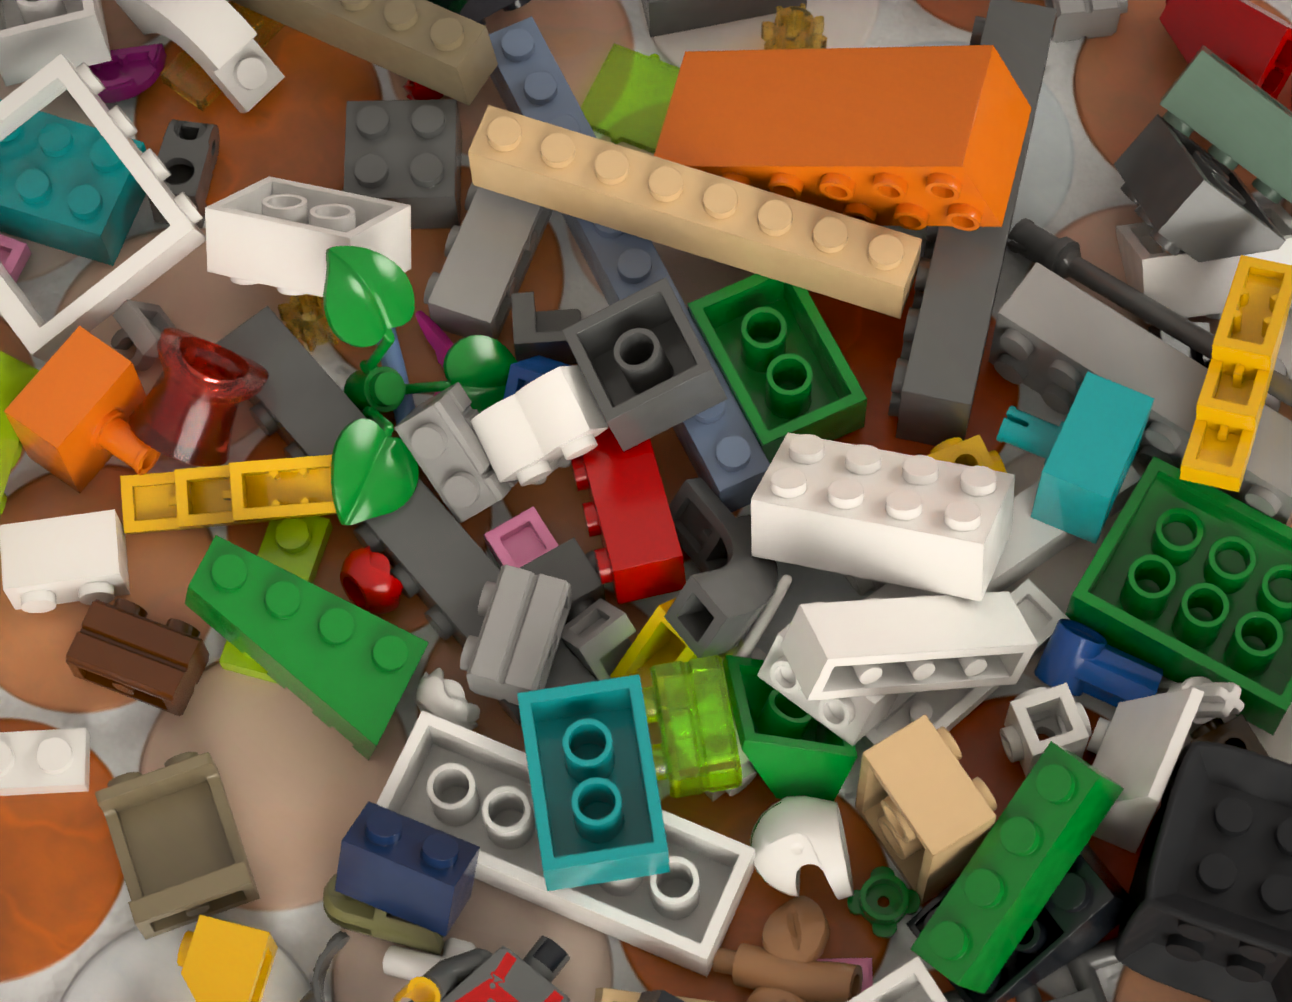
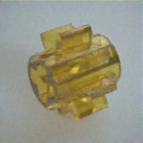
M804 3L783 8L780 5L777 6L774 23L765 21L761 25V39L766 41L764 50L827 48V37L822 34L824 32L825 18L823 16L813 17L806 9Z
M310 294L296 295L290 297L289 303L278 305L281 320L288 322L285 326L297 339L300 337L302 341L307 343L309 352H313L316 345H323L328 342L334 345L338 344L337 336L331 330L325 316L323 297Z

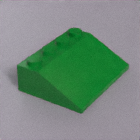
M1153 456L1072 593L1065 615L1070 620L1084 624L1101 634L1107 640L1108 645L1163 669V676L1176 683H1183L1184 680L1190 677L1203 676L1213 683L1233 682L1242 689L1240 700L1245 705L1240 714L1234 715L1239 716L1242 714L1247 722L1274 735L1292 702V528L1212 486L1181 480L1180 469Z

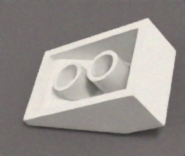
M1191 687L1119 702L1111 721L1102 717L1099 718L1086 750L1097 754L1092 766L1122 786L1124 790L1092 836L1136 853L1160 802L1204 695L1203 691Z

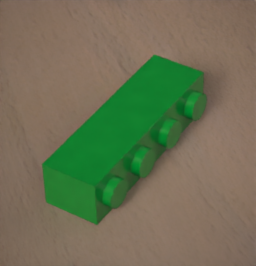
M1051 741L910 950L957 986L985 994L1124 788L1076 754Z

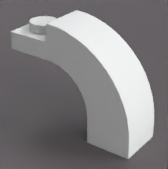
M115 0L144 35L151 33L161 34L186 51L203 68L240 113L250 111L285 78L283 73L253 39L257 35L256 31L226 0Z

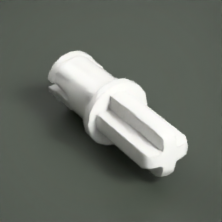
M1199 676L1190 677L1184 680L1183 683L1163 681L1158 687L1160 692H1172L1191 687L1204 692L1192 724H1205L1213 718H1226L1229 714H1240L1245 705L1240 700L1242 689L1233 682L1213 683L1208 678Z

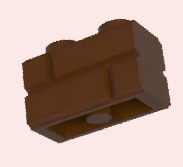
M117 598L113 605L97 599L93 601L82 622L81 630L77 632L66 654V663L74 676L179 717L183 715L194 692V686L198 684L209 661L208 650L203 640L199 638L200 632L192 625L174 618L168 619L166 625L146 618L148 615L146 610L125 599Z

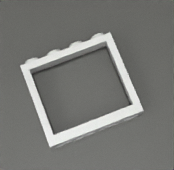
M62 54L0 101V141L60 94L68 90L170 226L48 322L43 320L0 262V313L30 354L46 363L79 326L90 332L117 311L126 300H131L206 241V236L196 224L203 219L197 207L183 191L175 197L164 182L171 175L169 170L150 148L144 153L140 151L131 139L138 130L121 108L115 105L112 109H108L98 95L105 89L102 82L92 73L85 62L76 67Z

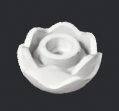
M441 668L435 669L431 674L425 672L422 675L415 695V703L420 711H426L471 731L478 726L476 721L480 715V708L476 704L468 703L460 683L444 679V672Z

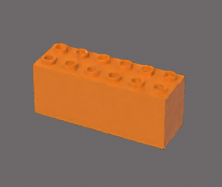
M994 45L685 51L654 156L879 226H901L909 230H922L926 226H952L964 231H973L979 227H1002L1032 108Z

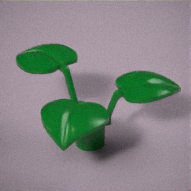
M335 246L326 250V278L323 291V305L327 322L333 333L342 342L351 346L370 347L381 340L369 359L360 362L361 370L352 373L347 378L344 386V393L367 419H356L345 426L335 442L332 453L331 488L336 513L341 525H353L394 512L402 507L411 498L418 483L419 468L417 461L401 438L391 437L394 426L380 413L396 409L402 403L404 395L441 392L457 382L460 383L472 401L470 405L472 409H477L481 413L488 407L503 400L510 365L516 363L517 360L505 345L492 337L484 335L467 336L459 339L446 353L443 368L447 381L405 384L401 375L396 370L387 366L378 367L377 365L395 341L391 328L402 326L413 317L415 297L407 275L395 262L376 251L356 246Z

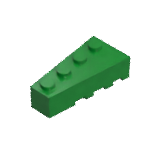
M215 535L188 585L184 603L240 652H246L267 670V675L284 689L287 687L313 709L312 713L328 727H334L354 744L353 748L368 761L429 642Z

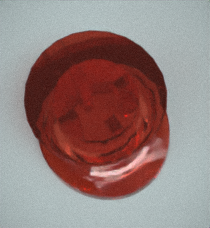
M165 328L161 332L157 343V352L163 372L145 399L129 416L128 423L130 428L146 445L170 458L201 467L221 466L229 459L232 430L239 403L252 398L264 388L269 377L268 371L259 363L218 344L177 328Z

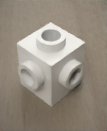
M1067 683L1049 689L1037 687L1018 695L1010 702L1004 723L1005 727L1000 729V737L1007 757L1012 763L1020 762L1026 777L1051 741L1082 758L1089 737L1092 735L1088 715L1080 702L1075 703ZM1037 734H1045L1050 738L1039 741Z

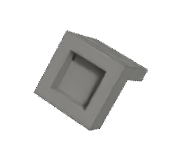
M600 598L564 626L561 640L593 677L599 681L611 679V673L632 644L628 637L635 633L636 629L625 612Z

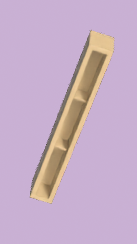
M488 105L468 150L472 182L475 186L895 318H901L917 275L922 245L921 238Z

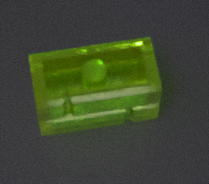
M714 655L690 659L688 662L664 663L650 668L651 686L642 688L647 723L658 722L661 743L651 745L657 781L667 779L670 797L673 798L702 794L705 791L716 792L735 789L742 786V769L722 656Z

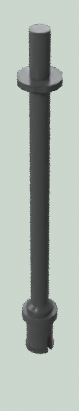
M1027 218L1021 219L1012 228L1008 238L1014 241L1007 243L1009 250L1019 253L1034 263H1040L1064 279L1071 277L1211 360L1214 334L1081 258L1078 242L1069 237L1058 238L1035 225L1033 221ZM1274 370L1268 394L1292 407V380Z

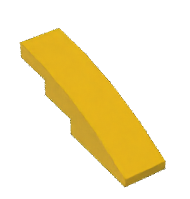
M1240 256L1212 344L1211 361L1196 406V419L1181 463V480L1235 492L1240 491L1292 301V265Z
M332 454L232 462L229 465L174 469V472L120 476L124 533L138 534L337 514L331 488Z

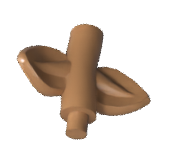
M801 895L787 901L769 916L762 932L763 948L747 943H741L737 951L719 948L713 960V970L715 972L730 974L735 985L754 990L746 1002H847L861 993L863 971L860 965L817 961L823 954L830 935L829 923L820 906L811 898Z

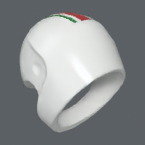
M790 796L773 802L760 814L751 832L750 846L755 848L753 862L755 870L766 884L783 894L799 897L801 867L806 864H814L822 869L838 900L854 895L846 836L837 802L809 796Z

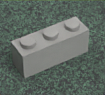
M472 182L465 200L467 214L462 225H454L448 235L444 255L447 259L441 273L433 272L430 276L424 293V303L428 304L431 320L443 331L462 337L484 335L498 340L512 307L511 293H518L553 210L475 186Z

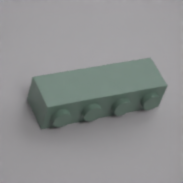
M1203 45L1161 98L1160 105L1168 110L1164 114L1163 119L1187 137H1190L1196 131L1212 143L1207 150L1208 153L1230 170L1234 171L1238 164H1240L1257 177L1253 181L1252 186L1272 202L1279 204L1285 198L1292 204V111Z

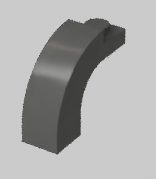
M701 477L687 479L670 503L669 508L680 546L701 573L690 576L664 617L700 660L725 653L741 642L773 595L777 585L778 570L776 561L752 556L751 514L735 517Z

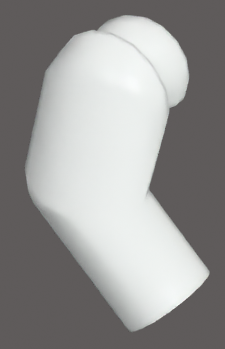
M449 938L444 942V952L441 957L392 945L385 953L383 971L386 975L410 981L415 977L424 975L439 961L476 949L473 943Z

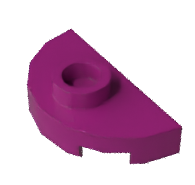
M163 43L110 50L112 61L88 67L105 87L98 94L104 103H116L133 98L151 87L163 72L167 55Z

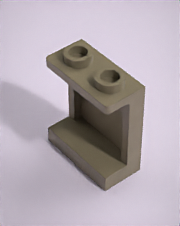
M186 752L168 759L164 764L165 767L144 775L140 772L119 775L108 782L107 788L95 792L98 805L105 815L131 898L128 904L134 923L145 939L196 922L199 915L210 917L260 899L218 768L210 753L199 755L197 752Z

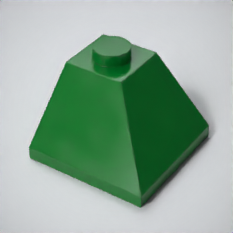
M726 654L722 661L741 749L775 798L809 796L834 802L858 757L855 745L851 746L759 678L757 674L764 660Z

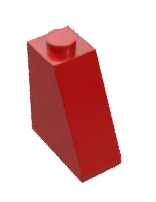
M1166 0V7L1159 20L1188 64L1204 45L1277 100L1292 73V25L1249 0Z

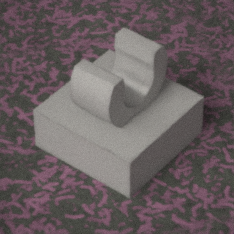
M126 300L112 315L122 329L114 334L110 344L113 348L128 350L133 343L135 344L136 353L130 359L135 370L144 371L149 369L154 364L156 358L176 360L189 346L188 342L159 305Z

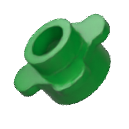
M879 866L873 869L870 878L863 884L862 889L854 890V895L847 899L849 911L854 915L863 916L872 925L873 934L882 939L894 936L897 924L906 915L915 914L920 906L918 893L907 889L904 882L895 876L894 871L886 866ZM881 897L887 898L889 905L887 907L879 906L878 899Z

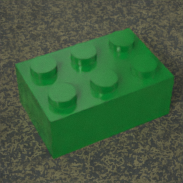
M754 274L687 304L690 315L770 464L787 433L811 434L821 439L833 441L864 427L867 397L806 289Z

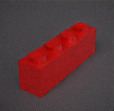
M607 428L601 434L594 437L598 444L597 447L570 460L577 492L588 490L591 500L590 502L582 503L589 538L600 535L603 548L594 550L601 584L612 582L618 604L682 590L686 584L683 554L651 440L648 439L623 452L611 429Z

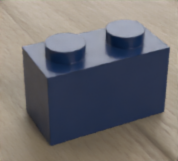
M368 801L342 839L334 891L446 937L471 897L480 847Z

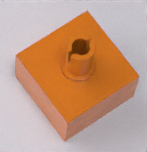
M81 326L71 334L4 410L28 457L78 493L84 490L113 455L133 468L139 475L147 473L156 464L161 455L162 447L160 444L152 441L136 429L153 409L133 363Z

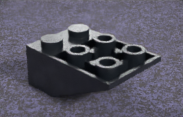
M1087 843L985 994L957 986L950 980L949 982L964 1002H1008L1095 946L1137 909L1138 905ZM958 877L906 923L916 938H918Z

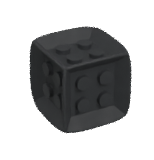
M1194 741L1182 749L1162 794L1161 807L1152 821L1136 865L1128 894L1138 905V908L1120 923L1115 948V957L1118 961L1149 979L1213 1002H1292V764L1246 749L1216 742Z

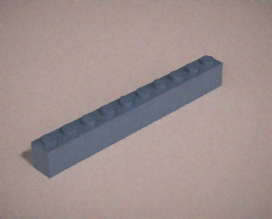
M532 16L489 34L498 62L490 77L508 111L596 138ZM561 213L609 306L665 277L667 278L728 398L673 426V429L698 477H701L731 513L750 505L751 498L770 463L652 241Z

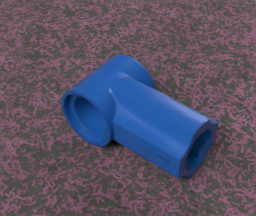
M1060 619L1034 670V674L1040 681L1050 687L1067 683L1073 696H1081L1085 693L1117 707L1119 702L1156 695L1163 677V669L1108 645L1107 640L1101 634L1084 624L1069 619Z

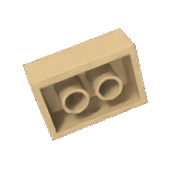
M926 714L862 753L855 808L910 889L918 893L921 905L940 894L960 876L994 826L997 817L993 812L997 809V803L987 785L979 777L973 780L970 779L958 761L962 758V754L952 735L944 727L936 730Z

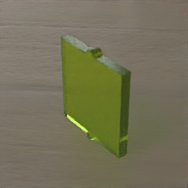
M614 43L581 106L592 130L611 137V142L614 144L624 142L654 154L680 68L660 61V57L657 54L647 56Z

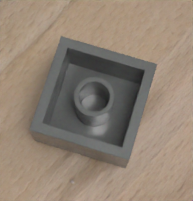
M457 100L347 101L343 191L411 205V229L452 228L454 225L460 226L462 129Z
M666 277L562 330L606 423L623 452L728 399Z

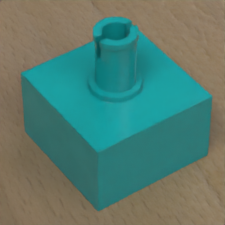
M1087 371L1065 422L1062 421L1059 426L1018 410L1017 407L1011 405L1006 413L1007 418H1004L996 441L1008 443L1045 459V466L1041 473L1031 518L1096 544L1138 451L1155 398Z

